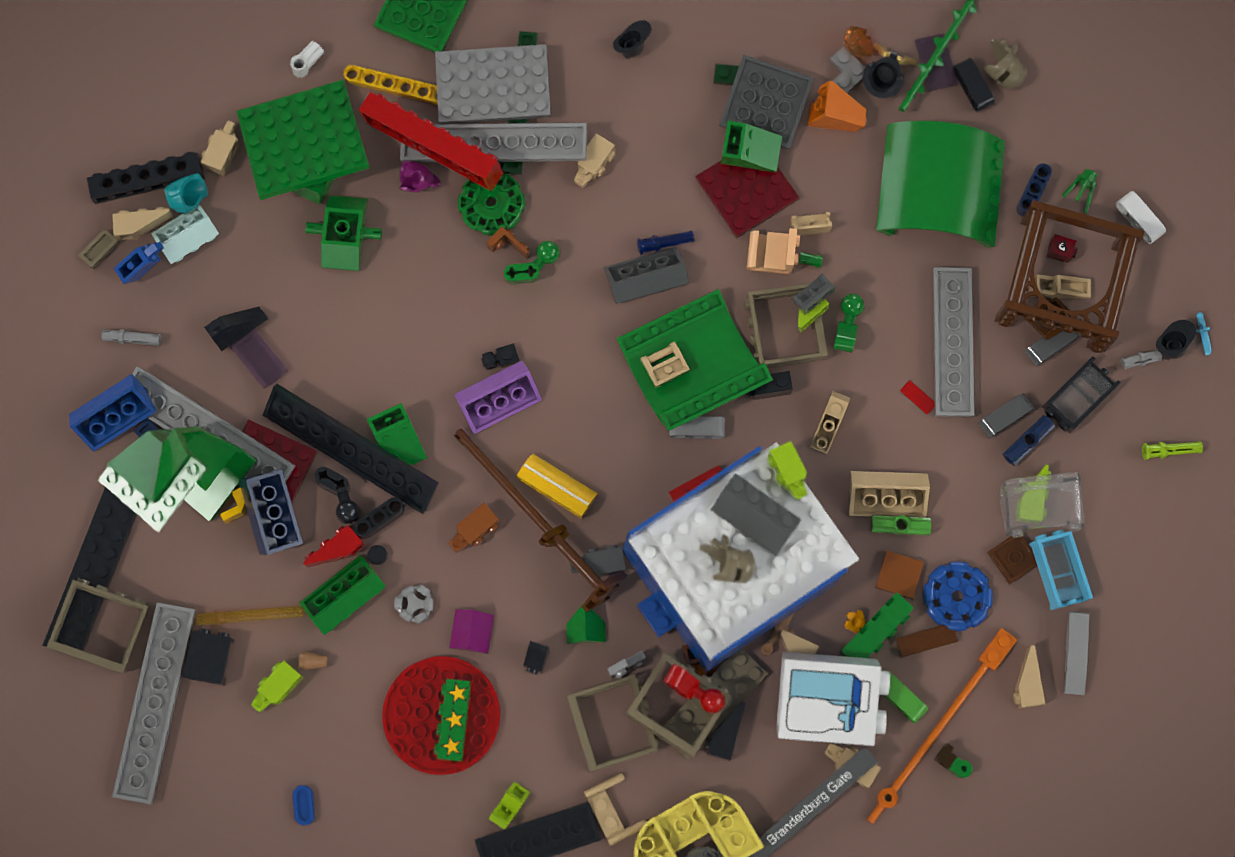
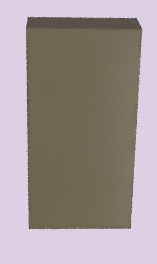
M104 229L78 256L94 269L119 244V241Z

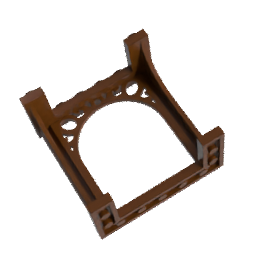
M1032 200L1020 223L1027 227L1009 295L997 312L995 322H998L1003 327H1013L1018 318L1022 317L1027 322H1040L1048 328L1057 327L1066 333H1079L1082 337L1089 339L1086 347L1090 348L1091 351L1095 353L1105 352L1118 339L1119 331L1116 329L1137 246L1143 239L1145 231ZM1047 218L1116 237L1111 250L1118 252L1110 284L1104 297L1094 306L1078 311L1065 310L1051 304L1040 293L1034 278V267ZM1028 286H1031L1033 291L1025 294V291H1028ZM1036 296L1039 302L1035 306H1028L1026 304L1027 298ZM1041 305H1045L1047 307V311L1043 308L1039 309V307ZM1104 307V310L1101 312L1098 308ZM1090 312L1098 316V324L1090 322L1088 318ZM1078 315L1083 316V317H1084V321H1083L1082 319H1079V320H1078V319H1077V316H1078Z

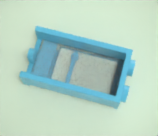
M1063 530L1053 532V536L1047 537L1046 534L1035 537V541L1029 545L1032 547L1050 603V610L1092 599L1093 596L1072 532L1064 533Z

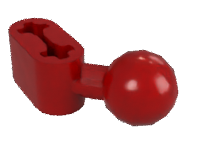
M676 664L672 665L663 680L667 686L688 700H691L692 697L700 700L702 708L708 713H717L724 708L725 696L720 690L715 688L705 690L699 687L701 682L682 667Z

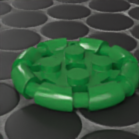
M502 174L499 181L503 182L502 186L496 184L492 192L484 187H480V185L469 179L462 186V193L458 196V211L463 216V222L475 232L480 231L482 235L493 236L501 227L505 230H511L520 221V215L525 209L524 193H521L519 183L508 174ZM508 192H513L514 196L509 197ZM469 193H474L473 198L468 197ZM489 198H494L497 202L494 206H488L486 201ZM473 207L474 212L470 214L468 210ZM510 207L515 209L513 213L508 212ZM481 219L487 221L485 225L480 224ZM503 219L504 223L497 225L496 222Z

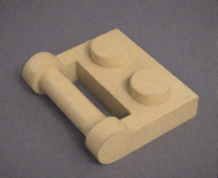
M675 342L670 343L668 347L648 357L640 358L655 388L690 372ZM671 353L675 355L654 367L651 366V363Z

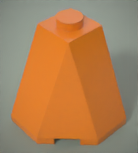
M829 80L819 87L817 93L820 95L816 102H812L809 108L807 126L856 132L865 127L867 121L866 109L833 81Z

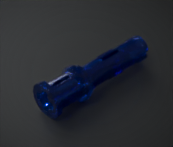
M693 230L662 237L652 235V238L636 239L640 255H643V252H658L660 248L695 242Z

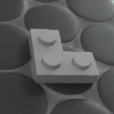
M844 47L830 58V62L842 72L833 82L848 94L863 80L865 66Z
M640 651L626 660L623 659L609 667L608 674L611 679L616 677L618 680L625 676L627 670L631 667L635 670L644 664L643 660L646 657Z

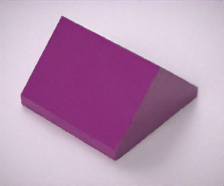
M455 609L449 648L488 654L494 615L476 610Z

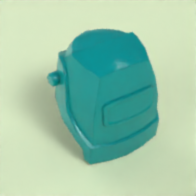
M199 173L175 180L166 186L164 190L170 208L176 210V212H183V214H187L188 211L195 209L203 198L208 197L206 184Z

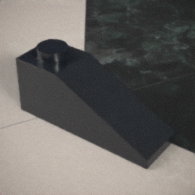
M258 306L219 316L204 328L222 352L268 320V317Z
M742 701L714 732L711 739L707 738L705 750H708L707 755L727 761L731 760L746 702Z

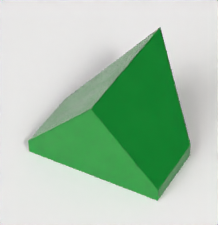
M580 607L566 624L567 644L606 643L605 622L593 610L586 612Z

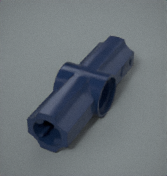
M1045 415L1041 416L1002 454L1005 460L1015 466L1055 427L1053 421ZM1025 437L1032 438L1033 444H1027Z

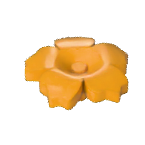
M857 610L856 613L852 611L846 615L849 619L844 624L847 630L850 629L853 633H857L860 631V628L866 625V620L863 619V611Z

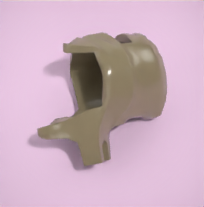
M992 38L990 45L994 49V55L998 63L996 65H985L983 69L1005 89H1013L1020 86L1026 78L1028 68L1023 66L1018 57L1015 56L1018 51L1017 43L1009 47L1005 39H1002L999 43L996 39Z
M725 534L722 535L720 542L713 538L710 542L711 545L702 544L699 546L702 552L707 553L711 558L720 562V573L713 575V580L744 584L750 581L756 572V562L750 550L741 551L732 548L729 538Z

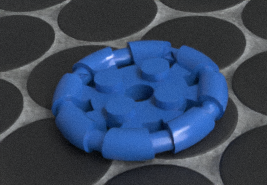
M953 561L949 562L948 565L938 566L929 574V580L923 587V604H926L927 613L939 626L940 624L945 625L950 630L966 631V628H975L986 619L988 609L992 607L993 592L989 588L988 578L977 567L973 568L966 562ZM952 572L953 577L947 579L946 573ZM965 572L971 575L969 580L963 578ZM935 583L941 585L939 590L933 588ZM980 585L983 592L977 593L975 586ZM959 591L962 594L963 598L960 602L952 598L953 592ZM938 599L941 606L935 607L934 600ZM976 603L982 605L980 610L974 608ZM945 613L952 615L951 620L944 617ZM967 614L969 619L964 621L961 615Z

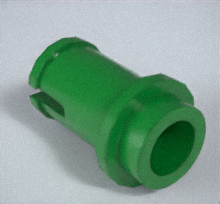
M801 251L800 264L815 266L816 269L817 267L821 268L823 256Z

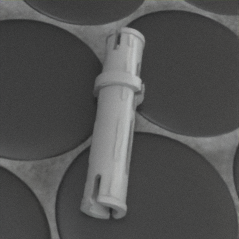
M103 329L102 341L119 342V344L133 343L160 346L161 334L125 331V329H120V331Z

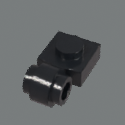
M514 343L496 348L497 355L493 354V352H486L482 354L481 359L486 370L496 368L498 362H500L501 368L520 362Z

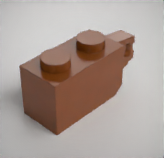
M484 502L457 524L458 533L449 542V545L456 553L467 546L472 547L474 545L476 547L484 540L483 537L488 532L492 534L499 528L498 524L500 521Z

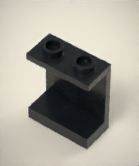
M199 628V632L193 631L183 678L225 686L226 678L224 677L230 645L235 640L230 637V634L218 632V635L210 634L211 630Z

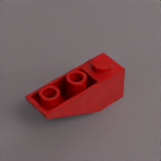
M349 525L346 527L342 526L335 532L336 535L332 539L328 538L320 544L321 548L319 550L310 552L305 557L303 564L308 568L351 558L365 544Z

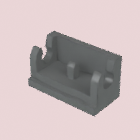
M821 274L801 292L792 297L791 300L806 315L835 291L834 285Z

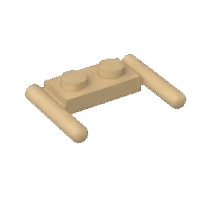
M619 773L584 791L610 846L640 831L647 823V820H642L624 829L605 791L607 788L625 779L623 773Z

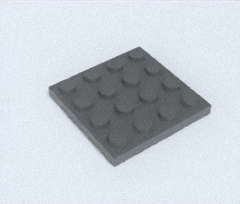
M743 55L719 126L727 128L728 121L755 126L782 136L781 147L790 150L814 78Z

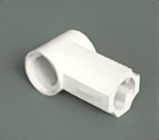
M311 41L299 55L292 57L290 64L292 72L296 77H305L310 67L324 54V50L320 45ZM299 64L304 65L302 68H296Z

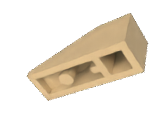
M1035 645L1028 647L1026 650L1015 693H1013L1015 705L1018 704V709L1045 704Z

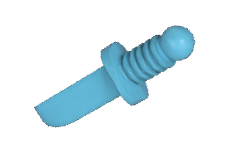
M1198 312L1196 317L1200 329H1196V333H1200L1206 356L1210 355L1212 350L1208 331L1211 329L1206 327L1203 313Z

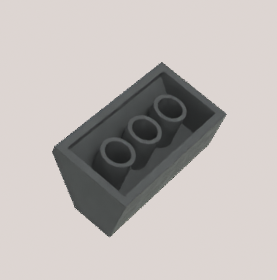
M676 246L604 267L616 304L625 303L634 298H642L648 294L663 292L665 289L680 287L683 284L689 283L685 263Z
M736 473L725 486L710 510L775 557L801 522L799 517Z

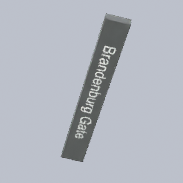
M864 746L759 837L764 848L749 857L770 856L878 763V760Z

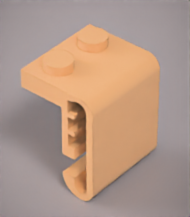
M790 228L788 234L767 232V235L759 234V231H751L747 269L791 274L793 266L798 263V254L795 253V248L799 247L800 236L797 235V229Z

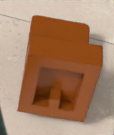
M501 227L486 242L487 248L494 252L496 249L502 248L505 240H507L526 259L530 257L529 247L522 241L519 243L515 239V234L510 229L505 230Z

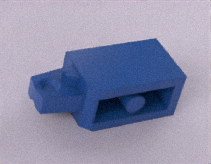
M155 242L152 245L147 244L138 247L113 269L123 284L138 281L161 260L158 254L164 249V246L161 242Z

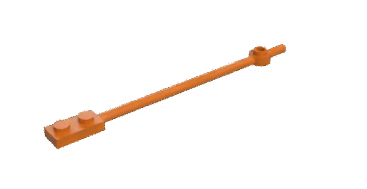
M1000 628L978 658L982 662L981 666L892 786L879 791L877 795L878 805L867 818L868 822L874 824L885 808H891L896 805L898 801L897 791L988 668L995 671L1015 644L1017 639L1003 628ZM886 794L891 796L890 802L885 801L884 797Z

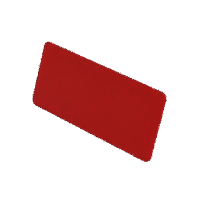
M911 380L900 390L925 414H929L935 407V402Z

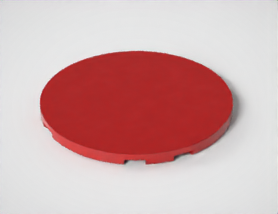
M448 656L426 658L403 670L391 684L384 699L382 710L383 730L393 752L408 766L431 775L455 774L479 762L490 750L496 739L501 717L497 693L484 673L464 660ZM446 679L471 682L462 762L438 760L437 755H434L435 743H439L440 735H437V725L442 721V715H439L440 703H444V695H441L442 684H446Z

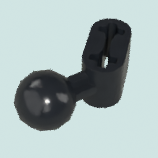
M327 467L318 468L314 474L317 485L338 497L337 519L342 523L352 524L359 518L360 508L357 503L350 500V485L347 478ZM325 475H327L328 479L324 478L323 480H321V476L325 477ZM342 484H344V488H337V485L341 486Z

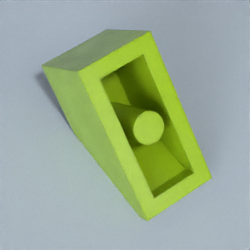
M826 299L823 300L806 315L799 309L798 330L802 333L829 309V302Z

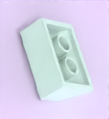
M199 204L192 211H188L187 214H181L151 234L157 243H162L164 246L162 252L172 264L181 261L188 253L195 252L204 243L214 240L219 233Z

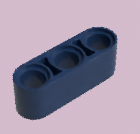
M1039 164L1033 171L1016 207V211L1021 217H1023L1027 210L1022 204L1030 205L1032 200L1039 201L1052 174L1051 167L1048 164ZM1038 172H1043L1046 177L1039 176ZM1030 188H1036L1038 193L1031 192Z

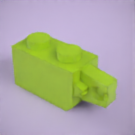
M787 442L769 450L767 462L771 469L774 468L779 486H783L785 491L789 490L796 501L806 497L807 491L803 481L807 471L792 442Z
M284 660L277 662L272 668V674L268 678L264 677L258 684L259 688L257 691L259 693L251 705L260 713L270 704H281L304 678Z

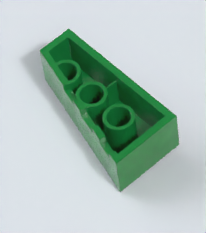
M896 592L839 653L843 657L869 658L873 651L877 654L884 646L882 642L886 638L890 640L897 632L895 628L899 624L903 626L909 620L910 616L908 614L914 607Z

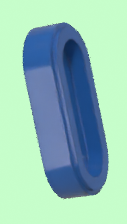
M301 785L294 789L292 795L294 817L298 824L306 826L310 825L315 819L314 797L311 788Z

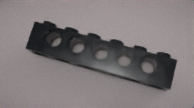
M187 152L183 156H169L165 160H152L147 162V164H135L122 170L113 169L105 174L95 173L92 177H87L91 200L94 204L164 189L175 180L191 174L199 173L203 179H205L198 153ZM186 165L185 170L178 171L181 166ZM168 170L167 174L160 175L161 171ZM150 174L147 179H142L143 175ZM131 178L129 183L123 184L125 179ZM113 182L110 188H105L107 183Z

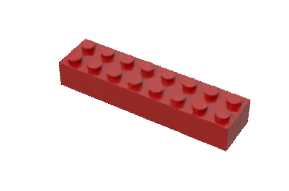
M370 92L358 110L366 124L492 192L503 174L501 165L495 155L483 153L478 146L474 144L470 146L460 136L456 135L454 137L445 128L433 126L434 124L430 120L418 118V115L411 110L405 111L400 104L394 101L392 103L387 101V98L380 93L374 94Z

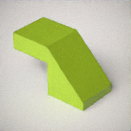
M514 781L488 819L505 830L531 792Z

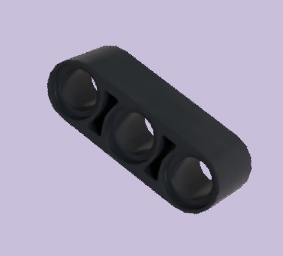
M971 58L953 66V72L976 112L995 104L990 89Z
M392 497L359 519L354 525L356 535L361 539H368L401 517L405 512L402 500ZM394 503H399L400 509L396 512L391 511V506ZM378 514H383L384 520L380 523L375 522V517ZM362 525H367L368 531L360 534L359 528Z

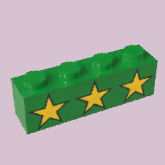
M446 679V684H442L441 695H444V703H440L439 715H442V721L437 725V735H440L439 743H435L434 755H437L438 760L462 762L471 690L470 681Z

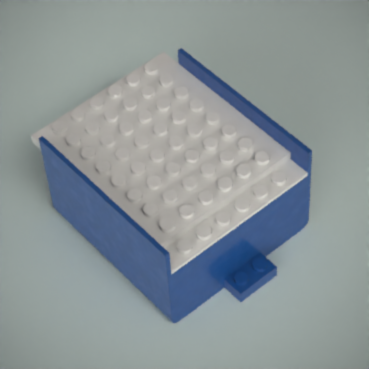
M777 442L762 451L761 446L757 447L629 531L622 549L626 558L652 594L637 604V608L658 639L675 628L685 644L690 647L691 653L698 659L700 666L705 672H708L832 588L848 571L847 568L859 560L805 482L807 496L797 501L789 490L785 491L783 486H779L775 477L777 474L774 468L771 469L767 462L769 450L778 447ZM735 473L801 519L799 526L776 557L734 528L730 523L714 514L713 511H710ZM725 534L729 538L732 548L741 551L750 550L756 562V572L752 579L744 584L713 580L712 576L720 573V562L711 558L707 553L702 552L699 546L702 544L711 545L710 542L713 538L720 542L722 535Z

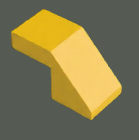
M241 487L232 491L238 506L220 514L226 524L245 515L247 508Z

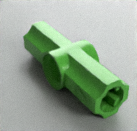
M872 515L871 533H889L900 536L904 534L930 535L931 518L906 517L904 515L898 517ZM896 522H904L906 528L904 530L898 529Z

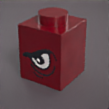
M1055 234L1051 239L1046 257L1069 263L1072 258L1076 257L1078 248L1075 245L1077 241Z

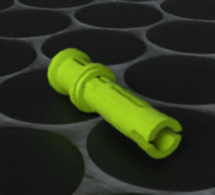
M1201 441L1166 444L1164 442L1152 445L1142 444L1144 460L1155 457L1164 459L1168 455L1202 453L1203 451Z

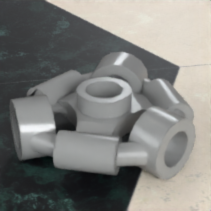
M421 584L419 586L411 585L401 590L402 593L395 597L394 604L395 610L400 613L399 616L409 623L412 621L420 624L427 621L430 612L433 611L434 599L431 598V591ZM418 591L426 598L424 600L417 598L415 592ZM403 597L408 599V606L404 610ZM417 610H425V612L420 613L414 617V612H416Z

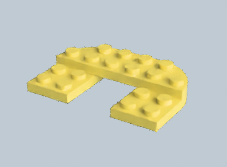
M708 791L693 794L674 807L650 819L637 836L634 857H677L676 852L707 834L711 835L723 857H749L763 849L764 846L745 813L733 799L726 795Z

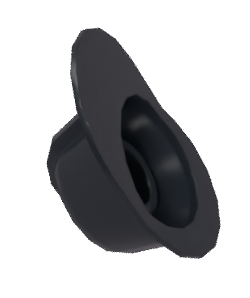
M645 20L632 23L614 40V50L622 53L626 59L639 55L644 49V41L651 33V24Z
M1177 320L1171 323L1156 341L1157 350L1165 355L1167 360L1182 357L1196 336L1195 325L1188 320Z

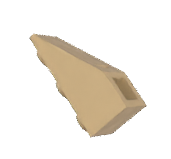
M157 207L156 210L138 209L137 212L119 211L117 214H113L114 237L118 241L138 239L172 218L173 214L166 207Z
M835 391L832 392L810 448L828 454L849 404L850 397Z

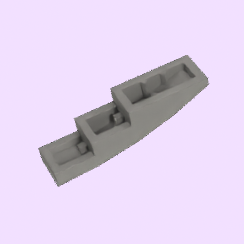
M1069 612L1063 690L1065 694L1085 695L1089 613Z

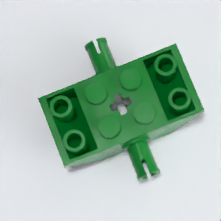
M330 195L325 207L324 222H306L305 234L322 235V268L359 271L363 240H381L382 228L365 227L367 198Z

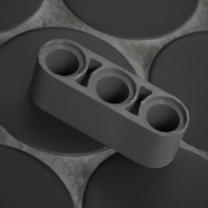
M1062 331L1048 340L1040 339L1025 350V353L1037 367L1075 341L1080 335L1075 332L1066 333Z
M1022 393L983 418L978 424L990 439L1034 410V407L1025 394Z

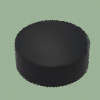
M380 545L372 546L367 553L368 560L374 565L383 564L388 556L386 549Z

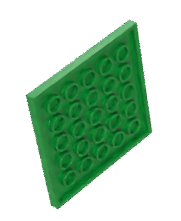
M344 80L236 111L260 201L370 168Z

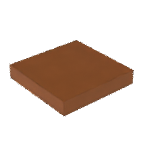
M886 550L875 588L893 594L898 592L903 597L913 599L924 562Z

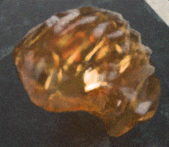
M858 26L847 28L844 44L852 55L858 57L873 55L871 37L865 35L867 29Z

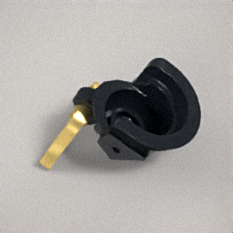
M875 43L873 48L884 58L876 62L872 61L866 65L863 72V83L871 95L878 98H889L897 94L904 83L905 74L901 73L899 64L916 65L917 60L906 55L902 58L898 56V53L894 51L889 52L887 47Z

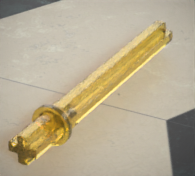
M301 606L229 612H217V610H214V613L196 614V622L198 625L215 624V626H218V624L302 617L303 609Z

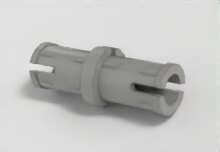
M1157 349L1145 353L1138 352L1137 355L1121 358V365L1124 370L1136 366L1144 367L1148 363L1161 361L1162 356Z

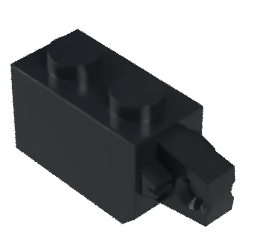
M790 371L770 374L773 379L772 381L746 394H749V397H754L755 400L791 395L793 387Z

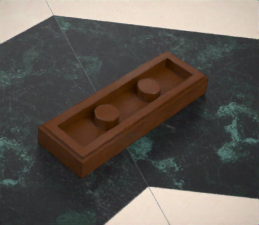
M943 625L896 638L900 656L903 658L956 643L958 639L955 630L947 629L948 627Z

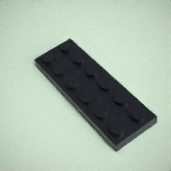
M589 802L475 839L480 857H553L601 841Z

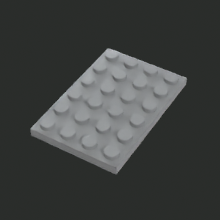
M546 44L435 52L439 124L551 117Z

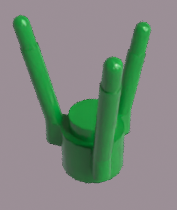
M1085 169L1082 175L1078 174L1076 180L1062 194V197H1066L1080 182L1081 189L1075 199L1078 202L1084 190L1090 188L1084 213L1087 214L1094 188L1097 185L1095 181L1098 175L1092 170Z

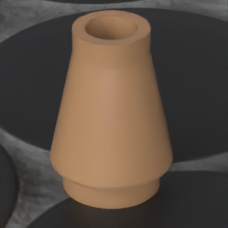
M304 651V653L299 652L298 668L309 670L327 666V656Z

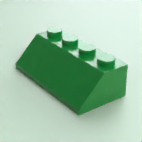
M360 554L299 602V604L322 634L326 635L343 620L349 618L358 608L364 606L372 597L379 594L386 586Z

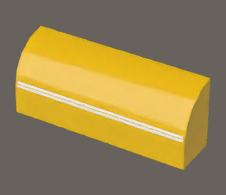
M534 453L530 455L516 475L518 480L583 519L598 495L597 492Z

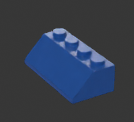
M130 374L70 413L69 427L94 452L155 413L156 408L144 386L133 374Z

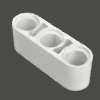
M1130 191L1116 202V207L1133 228L1145 231L1143 239L1147 243L1152 244L1166 233V229L1161 221L1135 192Z

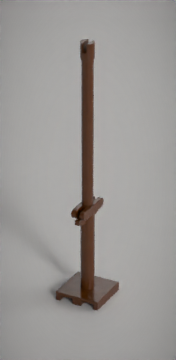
M462 428L457 430L454 437L474 456L544 532L538 541L539 544L545 547L555 546L595 589L581 607L588 612L610 599L608 595L616 591L620 586L618 582L625 579L628 575L622 570L602 580L567 543L565 539L569 533L566 531V526L561 524L552 528L475 445L468 434Z

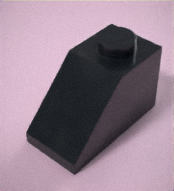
M530 641L523 664L527 668L526 672L537 675L538 672L543 673L550 653L549 647Z

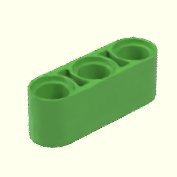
M890 672L889 693L883 696L912 723L916 724L929 709Z

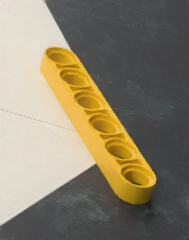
M355 65L347 66L344 69L345 80L350 84L438 105L436 85ZM349 71H356L357 76L350 79L347 77ZM373 75L375 77L374 82L367 83L365 81L366 76ZM386 79H390L393 81V84L387 88L383 86V82ZM403 84L411 86L407 92L401 91L400 88ZM421 88L429 90L426 96H420L418 91Z

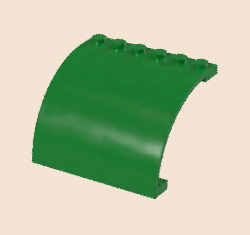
M904 121L887 124L876 231L888 236L894 235L895 230L898 229L939 231L976 240L977 243L988 248L995 247L1005 140L974 127L949 122Z
M719 289L713 290L616 338L646 400L659 421L668 431L773 380L765 362L758 364L743 341L726 308ZM675 342L690 372L655 388L640 358L648 357L668 347L670 343ZM671 353L651 363V366L654 367L675 355Z

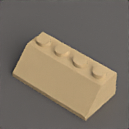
M851 471L849 482V516L872 517V515L898 517L904 515L906 517L926 518L930 491L928 474Z

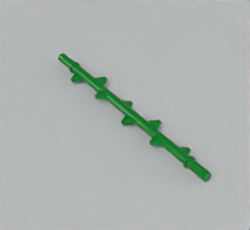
M967 0L960 11L954 9V21L944 37H934L933 40L937 48L927 64H919L921 73L898 109L901 112L906 111L911 101L916 97L917 92H925L923 82L934 65L943 66L944 63L940 55L951 39L958 40L957 29L968 12H977L974 4L975 0Z

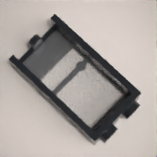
M1094 356L1042 406L1045 409V414L1050 418H1054L1058 422V426L1065 432L1071 433L1121 383L1119 380L1114 383L1107 376L1109 372L1105 368L1100 370L1093 363L1096 359Z

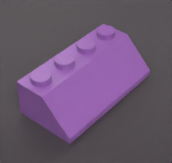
M523 361L454 394L473 434L542 400L532 376Z

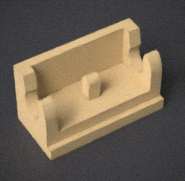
M830 212L806 216L793 215L791 217L792 229H797V235L828 233L832 228Z

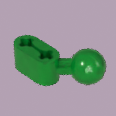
M553 241L540 243L536 250L537 258L532 263L511 264L505 267L503 273L505 281L513 285L536 282L540 277V270L545 264H552L558 260L560 256L559 246ZM529 269H533V272H535L532 277L528 274ZM510 271H514L516 274L514 278L510 277Z
M850 293L841 301V309L845 315L843 322L839 321L833 349L849 353L853 351L858 325L854 324L855 318L865 308L864 300L858 294Z

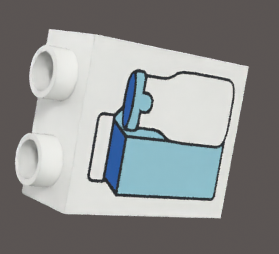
M782 652L776 725L778 738L874 746L875 734H885L886 710H877L878 696L888 695L890 672L881 671V666L877 659Z

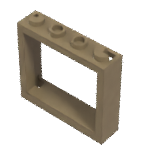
M811 283L748 292L747 299H744L745 309L749 310L750 314L747 317L748 327L752 328L753 335H750L751 345L755 346L756 353H753V357L758 364L765 362L767 368L827 359L828 352L821 316L812 323L817 353L764 361L754 302L795 296Z
M80 578L77 581L73 580L47 648L123 674L148 606L145 605L146 602L138 598H134V601L126 599V594L117 591L115 594L107 592L108 588L97 585L96 588L89 586V581ZM76 589L140 610L120 664L56 642Z
M664 653L625 716L692 759L723 709L712 714L698 739L691 746L637 711L636 708L665 663L670 666L676 664L698 679L701 682L700 685L706 689L715 688L720 690L725 696L724 708L731 696L726 688L720 685L718 687L713 685L709 677L696 674L692 666L688 664L684 666L679 663V659L675 655Z
M634 674L567 695L590 773L658 752V747L661 746L658 736L645 729L650 744L649 748L599 764L595 762L576 700L627 684H631L636 698L642 689V684L639 678H635ZM643 697L638 705L639 712L653 720L652 716H647L646 709L649 706L646 697Z

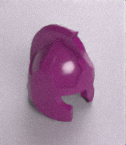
M404 161L399 172V179L402 183L399 188L400 190L420 192L428 187H440L441 182L439 178L425 165L413 161Z

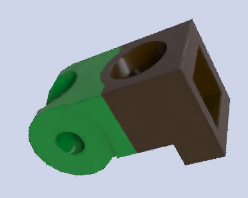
M948 743L944 744L934 758V761L958 778L969 777L973 771L971 763L961 760L952 753L953 746Z

